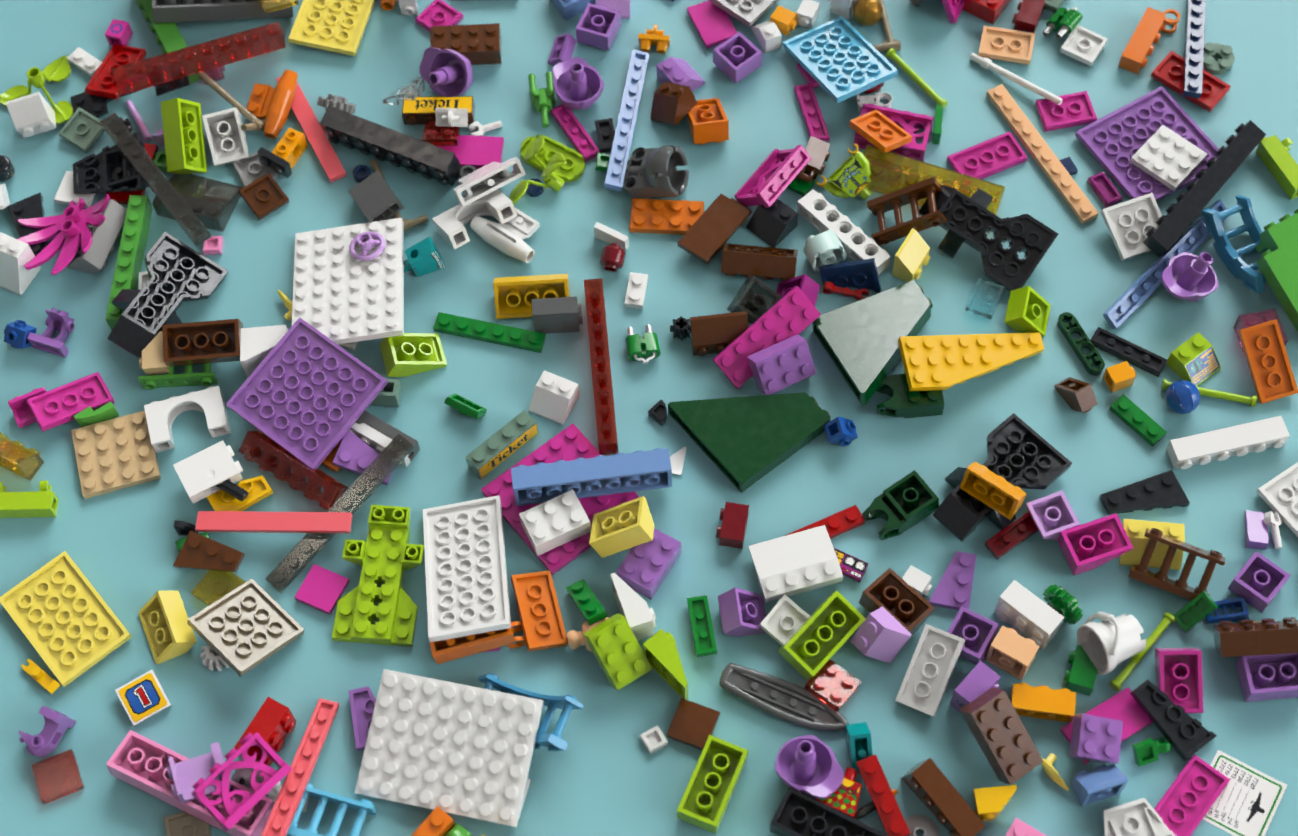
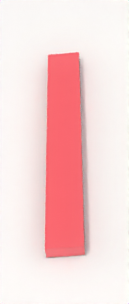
M297 82L291 109L330 183L347 176Z
M198 511L195 530L197 532L350 533L352 513Z
M319 698L290 766L292 770L285 778L261 836L287 835L339 709V703Z

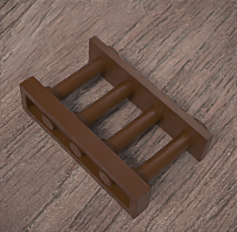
M935 177L867 201V207L877 216L879 232L871 234V236L879 246L908 236L912 228L920 232L947 222L945 216L936 208L935 194L942 192V188ZM927 197L930 213L920 217L918 200ZM910 203L913 219L903 223L901 207ZM894 209L896 226L886 229L884 213Z
M1146 528L1144 536L1150 539L1140 564L1131 566L1128 577L1192 601L1203 591L1208 592L1206 588L1216 564L1224 566L1225 557H1222L1223 554L1218 551L1211 550L1209 552L1166 536L1159 529L1151 528L1150 530ZM1158 541L1169 545L1159 572L1153 573L1148 571L1147 566ZM1180 549L1189 554L1179 579L1174 581L1168 578L1167 573L1176 550ZM1199 556L1209 561L1199 586L1193 588L1188 586L1187 579L1196 557Z

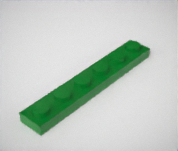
M438 312L433 327L435 332L542 353L546 340L545 333Z

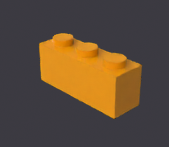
M1020 682L1012 685L1010 701L1018 716L1070 723L1075 715L1076 692H1070L1069 689L1065 688L1058 690L1050 689L1044 685L1034 687Z

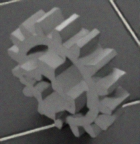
M328 94V97L319 96L317 102L318 106L325 107V111L329 106L351 114L355 113L356 105L348 103L346 97Z

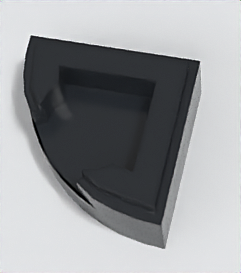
M662 400L648 411V415L661 426L667 419L666 405Z
M175 520L174 528L178 535H188L190 530L198 533L195 530V525Z

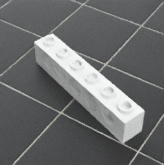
M812 189L798 200L797 212L821 233L832 230L852 261L875 258L878 275L889 267L891 257L885 249L880 248L874 239L865 235L863 230L858 226L856 227L846 215L841 214L835 205L825 200L821 193H817Z

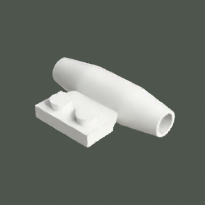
M516 208L517 217L504 224L496 223L480 216H475L472 219L470 228L485 242L506 255L525 263H529L533 259L535 251L523 239L529 238L540 227L538 221Z

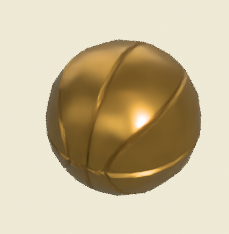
M857 0L853 6V17L863 26L875 25L883 14V7L879 0Z

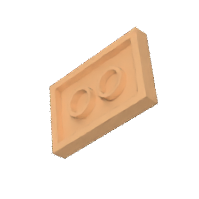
M984 25L978 56L1030 65L1035 33Z

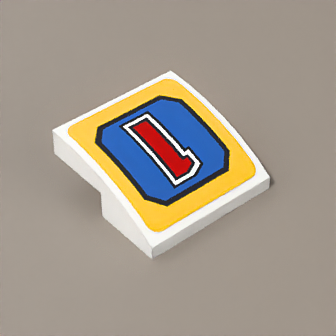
M153 669L115 690L133 726L171 706Z

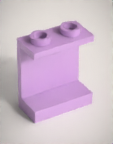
M219 742L210 744L212 752L178 763L174 762L172 756L168 757L170 763L169 766H166L168 776L173 778L175 783L171 785L174 797H179L181 804L196 799L190 794L194 790L192 786L200 778L205 780L210 775L208 771L216 763L221 765L224 762ZM221 771L214 779L221 781L223 771ZM209 785L205 790V796L215 792L216 787Z

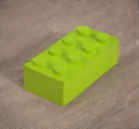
M836 590L824 600L777 652L808 680L815 676L866 618Z
M709 735L678 806L677 818L716 834L747 762L749 750Z

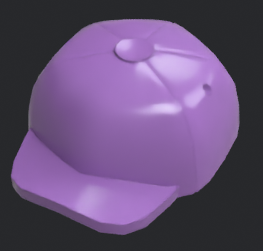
M429 47L425 50L419 67V73L430 85V88L442 97L463 95L473 82L472 67L468 58L451 49L442 50Z
M574 57L553 67L554 90L566 108L588 109L601 96L604 88L603 80L598 71L593 66H589L584 59Z
M1189 252L1173 257L1162 272V284L1171 295L1187 302H1196L1205 298L1218 288L1217 276L1210 265L1213 263V257L1206 252L1200 253L1199 257Z
M813 735L800 736L787 741L777 754L775 763L777 775L788 787L803 794L807 793L813 797L824 799L831 796L843 783V769L835 760L834 752Z

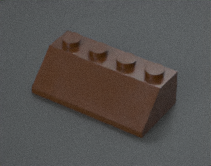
M725 243L721 272L727 276L743 274L744 277L753 278L755 275L762 276V279L770 280L776 277L786 281L795 278L798 250Z

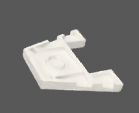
M1145 798L1103 811L1104 836H1175Z

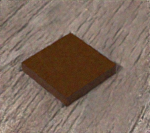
M269 172L238 191L259 220L289 202V198Z
M681 698L667 732V738L703 750L709 735L713 734L720 712Z

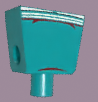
M431 237L405 250L407 260L404 261V273L413 269L416 276H422L445 268L442 257Z

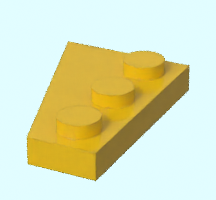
M262 475L242 480L236 484L248 491V496L244 501L236 499L223 490L206 498L214 511H244L273 494V491Z

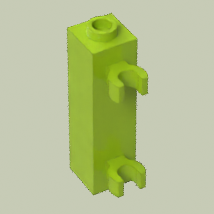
M1276 135L1264 137L1258 144L1255 152L1290 200L1297 198L1298 165L1288 152L1291 149L1289 145H1292L1293 142L1290 138L1280 141Z
M40 481L39 491L5 492L6 487L2 486V482H0V518L56 517L59 499L51 491L52 486L48 485L49 481Z

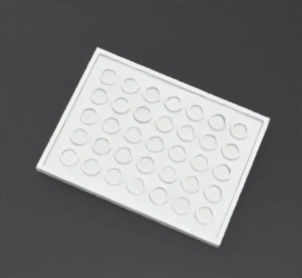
M402 217L295 233L292 325L300 317L336 344L404 335V236ZM368 231L381 234L385 239V248L378 257L368 261H361L355 259L350 254V243L357 235ZM357 243L355 251L360 255L362 248ZM379 246L373 247L368 251L367 255L374 253Z
M383 669L355 793L432 810L438 806L447 813L517 827L544 701Z

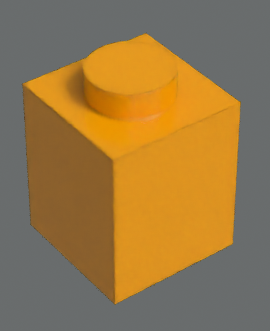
M778 5L770 16V22H775L780 33L788 36L791 30L794 31L797 26V13Z
M1127 361L1106 368L1103 379L1111 393L1132 386L1136 377L1134 368L1130 367Z

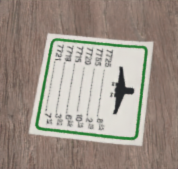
M1218 750L1210 766L1229 778L1230 781L1206 813L1203 820L1233 836H1265L1287 788V784Z

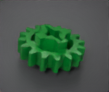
M1054 584L1044 591V600L1048 602L1047 605L1064 617V623L1068 622L1072 625L1083 616L1081 614L1082 609L1078 607L1077 599L1070 595L1066 589H1062L1061 586L1057 587Z

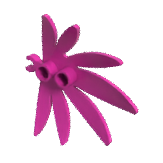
M108 194L101 201L84 209L85 202L82 198H79L77 204L73 200L70 202V206L63 211V215L18 219L21 225L32 228H45L18 238V240L29 245L37 244L55 237L24 267L27 270L36 268L53 258L61 249L56 264L51 271L52 275H56L74 258L79 248L80 239L82 252L85 254L92 244V234L88 225L91 224L98 227L104 223L106 217L99 213L105 209L110 197Z

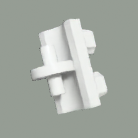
M435 108V126L468 127V109Z

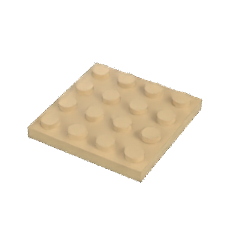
M145 410L71 430L84 499L161 479L157 455L151 445Z

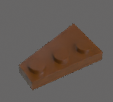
M190 530L173 567L237 572L245 554Z

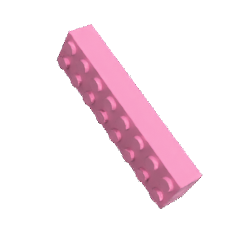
M130 730L106 763L110 774L224 831L197 799L181 804L179 797H174L171 785L175 783L174 779L168 776L166 766L170 765L168 757L172 756L175 763L188 760L189 758ZM229 779L232 787L229 788V793L235 790H244L250 794L254 792L252 789ZM221 793L218 795L210 794L206 797L209 800H218L221 798ZM241 795L230 797L231 800L236 798L235 802L237 804L242 802ZM264 796L231 829L224 832L232 836H260L274 807V801ZM222 802L213 805L225 819L228 817Z

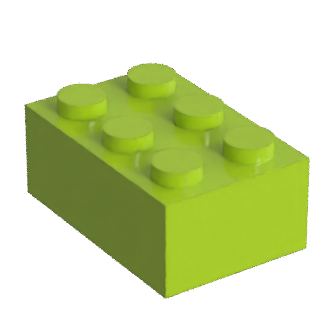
M617 613L583 634L611 687L616 690L623 688L652 670L648 659L623 615Z

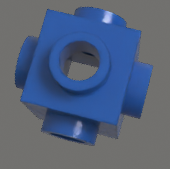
M15 320V322L6 324L4 342L11 344L14 348L24 349L30 347L31 344L27 337L30 332L36 334L37 328L26 324L23 320Z
M838 416L824 425L830 443L848 446L853 440L858 438L856 426L852 420Z

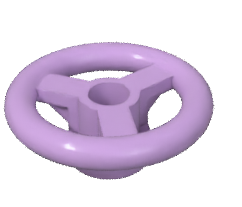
M363 232L351 241L349 246L350 254L357 260H372L383 252L385 239L377 232ZM357 243L362 248L360 255L355 251ZM379 246L374 253L367 255L368 251L373 247Z

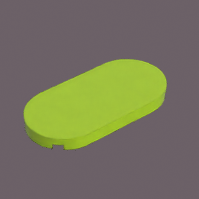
M541 135L530 136L520 146L521 158L527 165L543 172L544 168L534 157L530 161L525 160L527 150ZM542 135L544 136V145L537 153V157L547 165L549 159L556 152H562L567 163L555 170L554 173L565 182L579 179L585 171L583 156L579 152Z

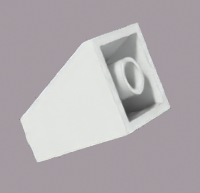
M0 232V287L21 296L42 267L38 266L27 270L24 265L35 257L29 244Z
M286 325L241 328L240 362L247 378L288 331Z

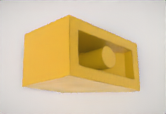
M1008 785L974 789L971 795L974 813L983 822L995 820L1014 796L1017 786Z

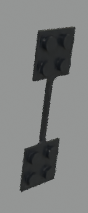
M184 57L151 68L152 81L123 91L120 97L151 86H155L156 95L160 96L190 85ZM86 92L70 97L73 114L80 107L96 118L109 114L107 102L114 100L86 94Z

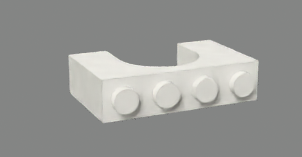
M497 189L464 207L459 204L432 218L437 233L455 250L470 242L464 225L475 216H493L501 224H504L517 217L513 202Z
M211 386L200 391H191L185 395L172 396L166 400L153 401L150 404L144 405L151 445L156 453L175 448L172 424L175 418L185 411L197 410L204 413L212 438L231 433L223 393L219 386Z

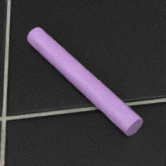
M132 100L126 101V106L146 142L151 141L152 138Z

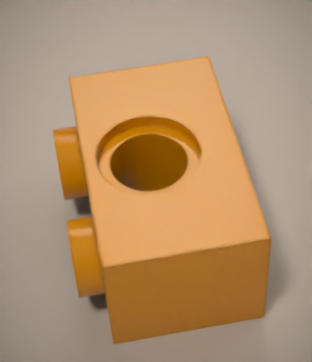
M288 128L271 153L287 161L292 170L308 147L305 134Z

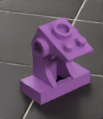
M51 308V311L45 310L48 315L45 322L47 329L41 335L30 332L27 340L32 348L66 358L69 351L64 343L69 334L74 330V319L68 317L69 313L58 310L57 313L55 308ZM56 330L60 331L55 339L52 338Z
M42 706L39 714L43 715L45 719L43 730L34 736L20 730L18 733L21 735L19 740L27 744L26 749L31 755L44 758L55 750L68 727L73 728L76 721L61 712Z

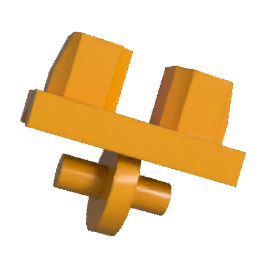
M654 25L653 29H647L646 34H638L640 50L642 52H650V46L657 45L656 52L666 54L667 48L670 46V36L664 35V30H658V25Z

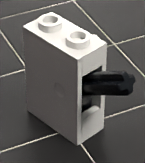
M223 440L173 465L192 503L220 490L225 491L240 501L246 500L248 496V491L234 484L243 479L240 474L243 469L239 461L234 462L232 456L235 454L231 446H226Z

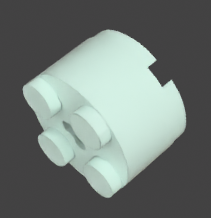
M827 230L816 236H809L806 239L804 254L815 272L816 270L819 271L820 266L837 264L841 260L842 262L845 261L847 253L832 230Z

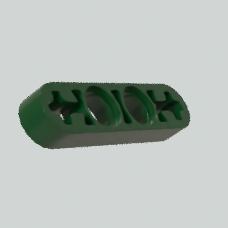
M1069 312L1060 314L1057 321L1058 328L1084 368L1093 376L1100 375L1103 372L1105 363L1073 314ZM1077 333L1081 336V339L1075 340L1071 337V334ZM1088 348L1091 353L1088 355L1083 354L1081 349ZM1092 364H1094L1095 366L1099 365V368L1097 369V367H1092Z

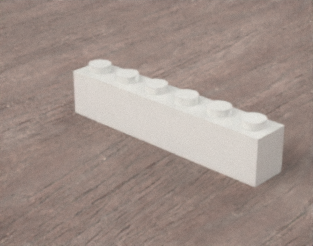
M1282 416L1170 440L1166 450L1174 469H1187L1192 465H1205L1214 460L1223 461L1236 455L1241 457L1249 452L1255 451L1259 453L1267 448H1281L1287 442L1290 434Z

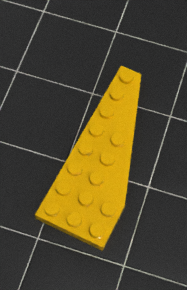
M1040 332L901 336L898 339L909 391L946 390L953 385L962 384L966 380L980 377L998 370L1002 366L1010 365L1020 359H1026L1039 354L1044 350Z

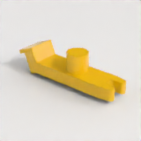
M27 659L28 666L21 665L28 675L51 694L61 686L32 660Z

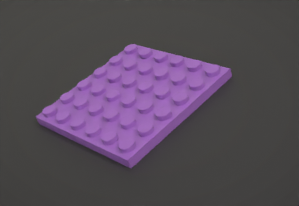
M1162 86L1076 131L1075 134L1130 199L1153 193L1156 203L1186 187L1192 180L1196 181L1197 173L1201 169L1207 168L1205 164L1212 157L1215 158L1217 156L1215 152L1219 149ZM1162 125L1207 153L1206 159L1175 191L1130 162L1131 157Z
M299 317L226 405L315 472L387 385L388 381Z

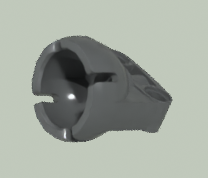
M673 145L647 149L639 147L635 149L629 159L623 181V188L630 198H670L683 194L688 185L689 171L677 170L676 167L688 164L684 151L680 147Z

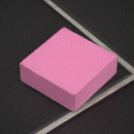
M204 236L203 254H222L223 237Z

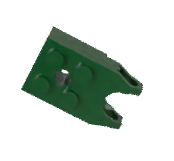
M906 374L886 377L881 383L883 386L878 387L876 390L891 397L890 400L877 405V414L904 418L943 414L944 399L942 390L909 391Z
M914 470L885 489L881 495L873 500L871 505L862 513L865 521L876 518H883L888 521L878 533L882 541L901 535L934 513L939 507V498Z

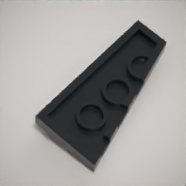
M41 192L7 206L20 238L45 229L27 227L18 222V219L44 217L43 196ZM48 240L29 245L35 256L48 245Z
M1172 470L1101 494L1099 497L1108 515L1128 513L1142 509L1148 511L1161 507L1163 509L1172 508V506L1186 507L1190 504Z
M1146 680L1130 693L1184 761L1217 736L1212 731L1206 730L1196 718L1193 719L1185 713V709L1180 705H1175L1169 700V696L1149 680Z

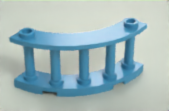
M1237 195V205L1221 212L1210 208L1202 210L1207 232H1211L1215 243L1212 244L1228 270L1235 278L1240 277L1244 281L1243 285L1258 294L1264 292V282L1267 280L1263 274L1255 271L1259 269L1256 262L1247 265L1239 257L1256 250L1255 246L1261 243L1259 234L1262 233V230L1255 218L1250 198ZM1240 212L1244 225L1225 232L1221 219ZM1247 231L1254 243L1235 250L1228 239Z
M492 673L478 677V680L485 684L484 689L492 690L495 688L504 693L543 700V706L548 708L537 732L534 749L540 750L541 746H546L548 751L566 750L568 743L562 740L561 734L571 710L583 708V704L577 702L578 699L572 695L549 696L534 693L503 682ZM556 708L562 709L553 733L546 734Z

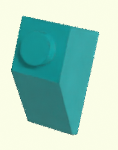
M866 722L846 725L851 767L858 773L860 771L856 762L873 755L871 733Z

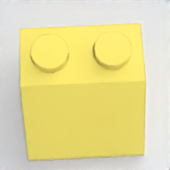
M913 228L895 254L892 276L905 282L918 280L922 273L923 265L927 266L931 258L929 256L930 247Z

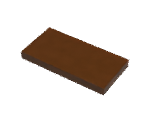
M720 194L678 241V247L708 264L750 216V211L725 195Z

